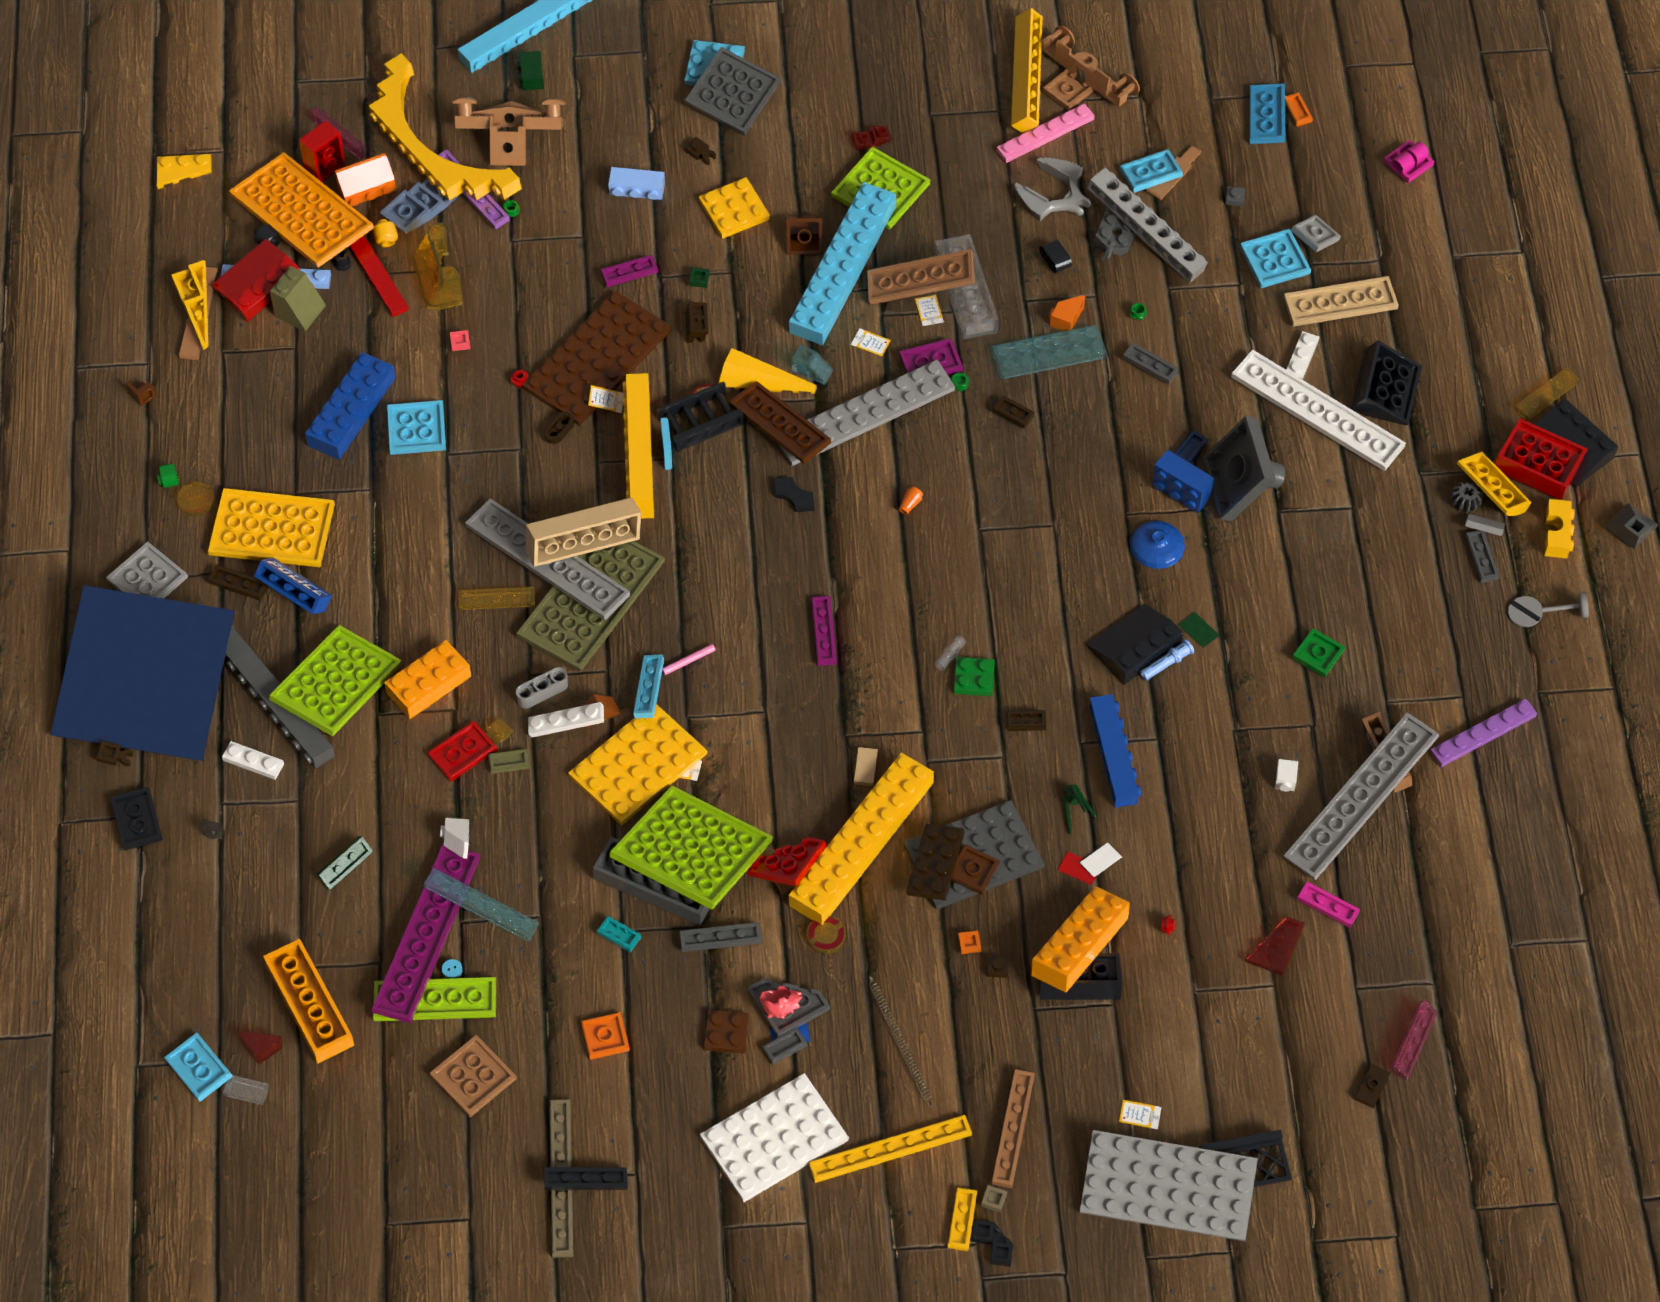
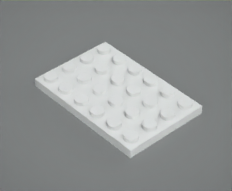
M805 1073L700 1134V1138L743 1203L805 1167L810 1161L817 1160L849 1141V1137Z

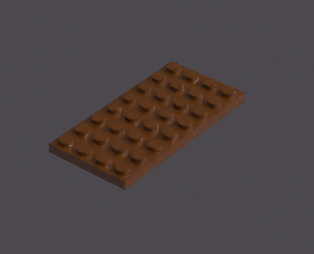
M615 290L525 381L522 387L525 391L557 412L571 413L574 417V423L580 426L597 409V407L588 405L591 385L614 391L626 379V374H630L672 331V326Z

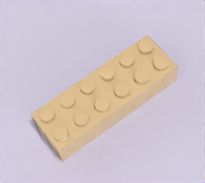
M628 498L526 524V554L535 567L639 540L641 511L634 499Z

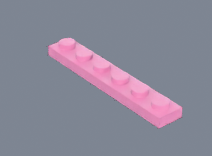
M1084 103L998 146L996 152L1005 163H1008L1094 120V114Z

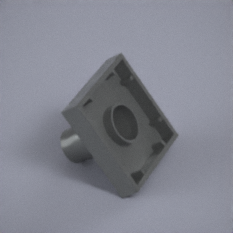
M1245 416L1202 457L1207 474L1214 477L1212 492L1220 519L1233 521L1267 488H1279L1285 478L1284 466L1281 463L1270 460L1258 419Z

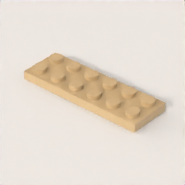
M1389 276L1284 293L1283 297L1293 327L1395 310L1399 306Z

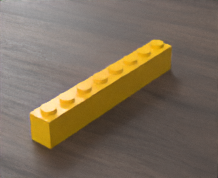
M1032 8L1015 17L1011 126L1022 134L1039 126L1043 16Z

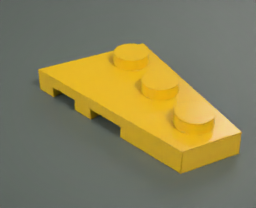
M211 154L157 157V188H164L163 185L169 183H179V180L188 177L192 179L211 173Z

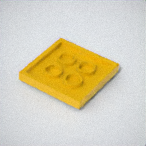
M747 177L699 196V202L722 239L770 220V214Z

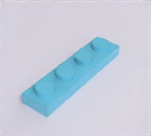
M663 654L644 655L633 713L635 719L654 718L664 664Z

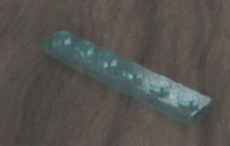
M435 868L432 869L423 887L529 942L539 926V922Z

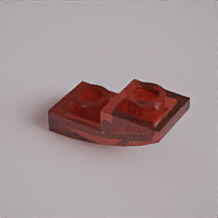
M887 125L871 126L869 131L852 132L851 135L856 150L877 147L892 140Z

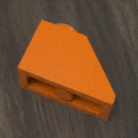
M1080 295L1058 302L1056 307L1050 310V326L1070 334L1084 308L1085 296Z

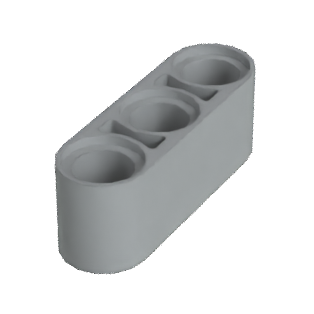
M557 667L521 684L516 689L517 704L521 708L527 709L563 692L568 687L567 671L564 668Z

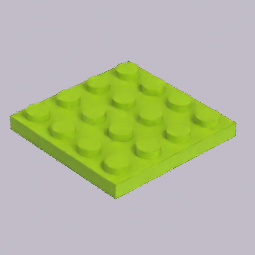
M872 147L831 192V197L850 207L863 182L895 193L896 207L885 228L890 230L930 185V179Z

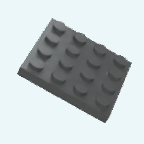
M721 47L685 99V104L746 135L781 83V78Z

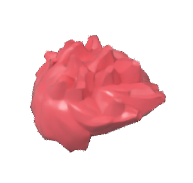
M779 986L776 991L768 990L762 992L759 999L765 1012L768 1014V1018L775 1016L784 1019V1016H787L790 1012L794 1013L793 1010L800 1007L798 1002H800L802 996H800V991Z

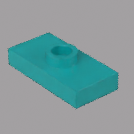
M609 916L605 918L597 930L598 935L630 953L641 939V934Z

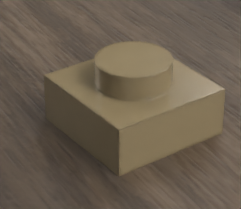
M988 1185L981 1207L1001 1213L1008 1191Z

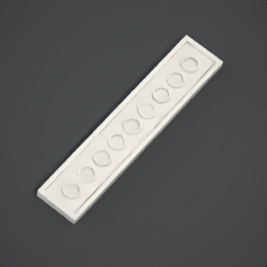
M1254 350L1246 356L1232 373L1231 378L1383 471L1390 466L1406 445L1401 439Z

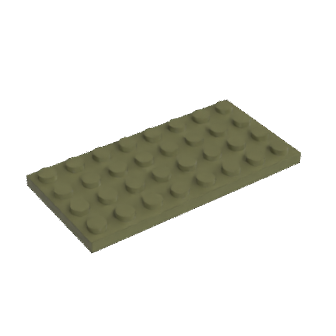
M635 541L578 555L579 558L629 590L630 596L606 620H603L553 586L519 629L517 637L581 672L665 562L663 556Z

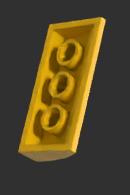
M1483 452L1457 462L1461 469L1506 515L1515 516L1523 514L1530 506L1531 501Z

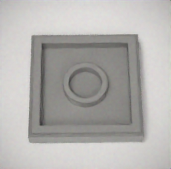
M1317 215L1294 225L1291 229L1295 235L1315 252L1338 242L1341 237Z

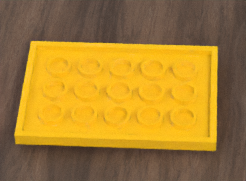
M223 488L208 554L211 556L257 561L275 558L284 564L321 567L335 502L328 499Z
M656 704L654 718L632 719L568 773V776L622 826L706 756L707 750Z

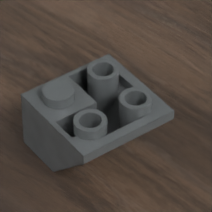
M1628 502L1605 525V528L1635 549L1658 524Z

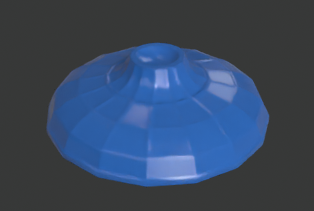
M1149 521L1140 525L1132 533L1129 542L1131 553L1135 559L1144 566L1154 569L1168 568L1176 564L1183 557L1185 550L1184 538L1179 530L1170 523L1163 521Z

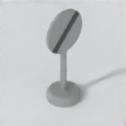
M1585 591L1578 594V603L1544 608L1535 598L1530 596L1518 597L1511 602L1508 615L1514 624L1521 627L1535 625L1540 621L1543 612L1579 608L1580 616L1582 618H1589L1587 595Z

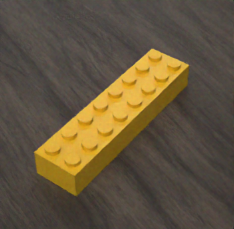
M648 373L626 374V382H623L626 499H634L641 511V519L654 518Z

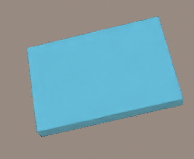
M1169 149L1120 165V171L1134 193L1183 176V171Z
M197 1032L164 1057L199 1102L233 1077Z

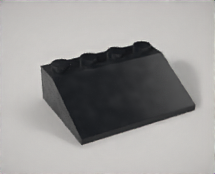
M1377 340L1365 349L1351 408L1368 417L1407 426L1422 365Z
M1567 399L1554 406L1536 424L1538 427L1588 449L1571 482L1574 488L1615 457L1618 445Z
M1144 604L1090 641L1087 647L1125 685L1138 676L1140 670L1166 655L1171 647L1175 648L1181 644L1184 632L1171 619Z

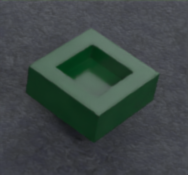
M692 267L689 285L708 288L710 269Z

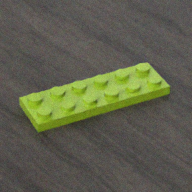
M496 977L429 979L412 1020L496 1017ZM374 981V1002L384 981ZM373 1013L374 1021H400Z

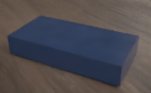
M1193 430L1174 454L1192 463L1206 446L1208 439Z

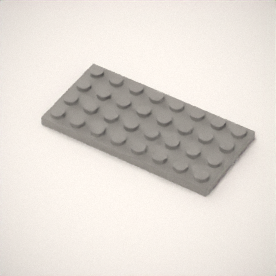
M1093 1130L1080 1213L1245 1242L1258 1158Z

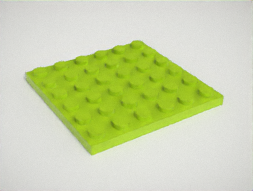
M672 785L610 851V857L713 910L771 844L773 836Z

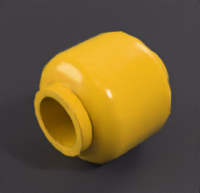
M386 219L379 220L373 228L375 241L382 247L393 246L398 239L396 226L391 221Z

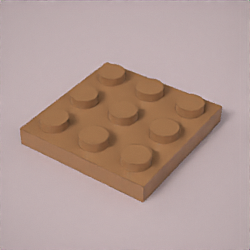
M477 1035L430 1072V1077L469 1117H472L517 1079L516 1075Z

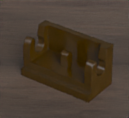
M689 301L685 312L687 343H692L695 337H700L701 343L709 333L707 303Z

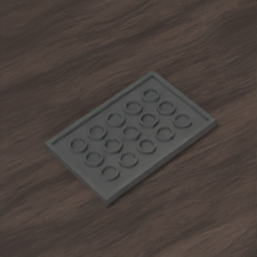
M1011 800L945 825L964 828L965 834L960 851L965 844L1000 860V864L985 891L1044 868L1045 864ZM922 835L904 841V847L913 865ZM951 881L946 901L931 899L935 909L938 910L978 893Z

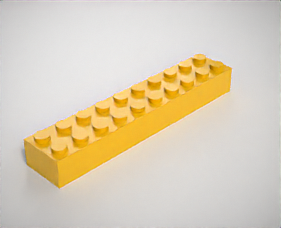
M900 753L821 853L798 886L789 894V906L823 926L825 920L830 917L934 783V771L907 755Z

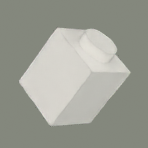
M1278 760L1275 789L1285 792L1295 790L1298 761Z

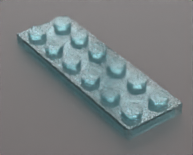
M1097 325L992 346V353L1001 379L1107 358V352Z

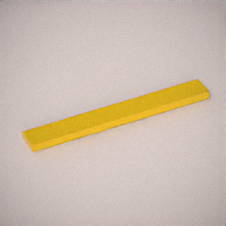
M962 1115L810 1161L809 1168L814 1182L817 1183L972 1136V1132L966 1116Z

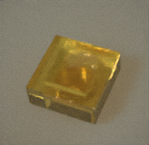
M501 717L485 728L486 733L498 745L513 734V730Z

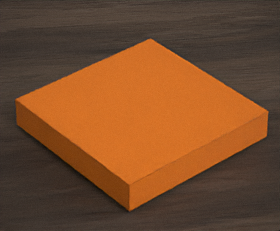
M621 1012L581 1021L590 1060L630 1051Z

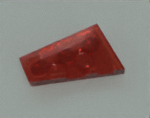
M1286 916L1270 932V935L1263 942L1259 943L1254 952L1245 958V962L1283 976L1305 923Z

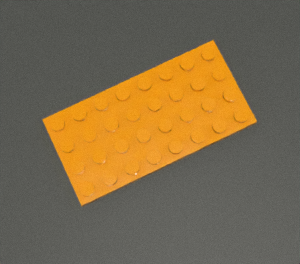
M285 152L229 190L232 198L264 224L272 226L283 240L318 268L374 228L371 221Z

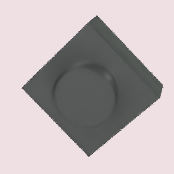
M1228 186L1226 205L1243 207L1245 188Z

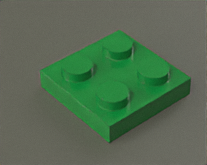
M1313 628L1293 654L1292 659L1325 678L1344 653L1346 647Z
M956 657L954 694L992 697L995 660Z

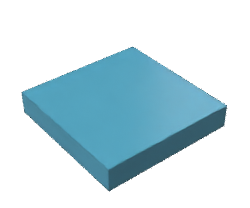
M661 418L665 470L672 469L669 423L667 418Z

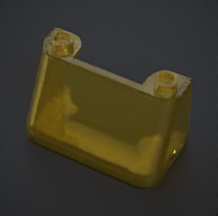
M443 222L433 224L427 229L413 254V263L426 307L432 311L463 305L460 278L457 270L451 266L442 268L440 266L442 264V257L448 255Z

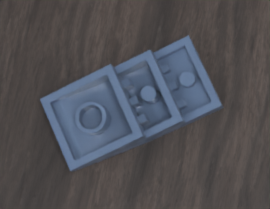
M426 179L422 184L420 182L415 184L409 191H402L380 212V215L393 222L397 228L406 234L431 220L456 200L458 196L449 201L445 196H441L435 185L432 186L428 179Z

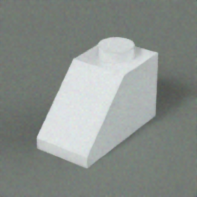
M445 818V826L441 825L440 837H444V846L460 857L467 859L469 819Z

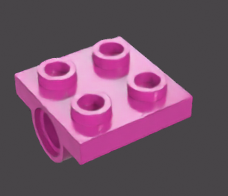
M1408 140L1384 157L1383 161L1407 183H1410L1434 165V160L1428 156L1427 147L1422 142L1414 144L1411 140Z

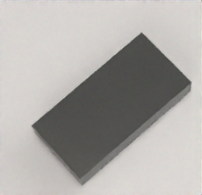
M796 1027L762 1046V1050L771 1064L774 1065L805 1048L807 1042Z

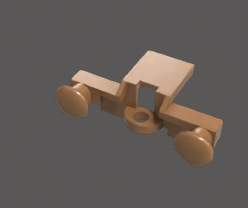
M1057 26L1054 34H1050L1042 40L1041 50L1066 68L1065 71L1043 87V93L1067 111H1070L1094 90L1117 107H1120L1127 101L1128 94L1132 96L1138 95L1140 87L1132 75L1123 73L1116 83L1097 68V59L1092 54L1086 52L1076 53L1075 55L1071 54V48L1075 44V39L1067 27ZM1083 61H1090L1091 63L1085 64ZM1077 67L1086 73L1083 84L1075 80Z

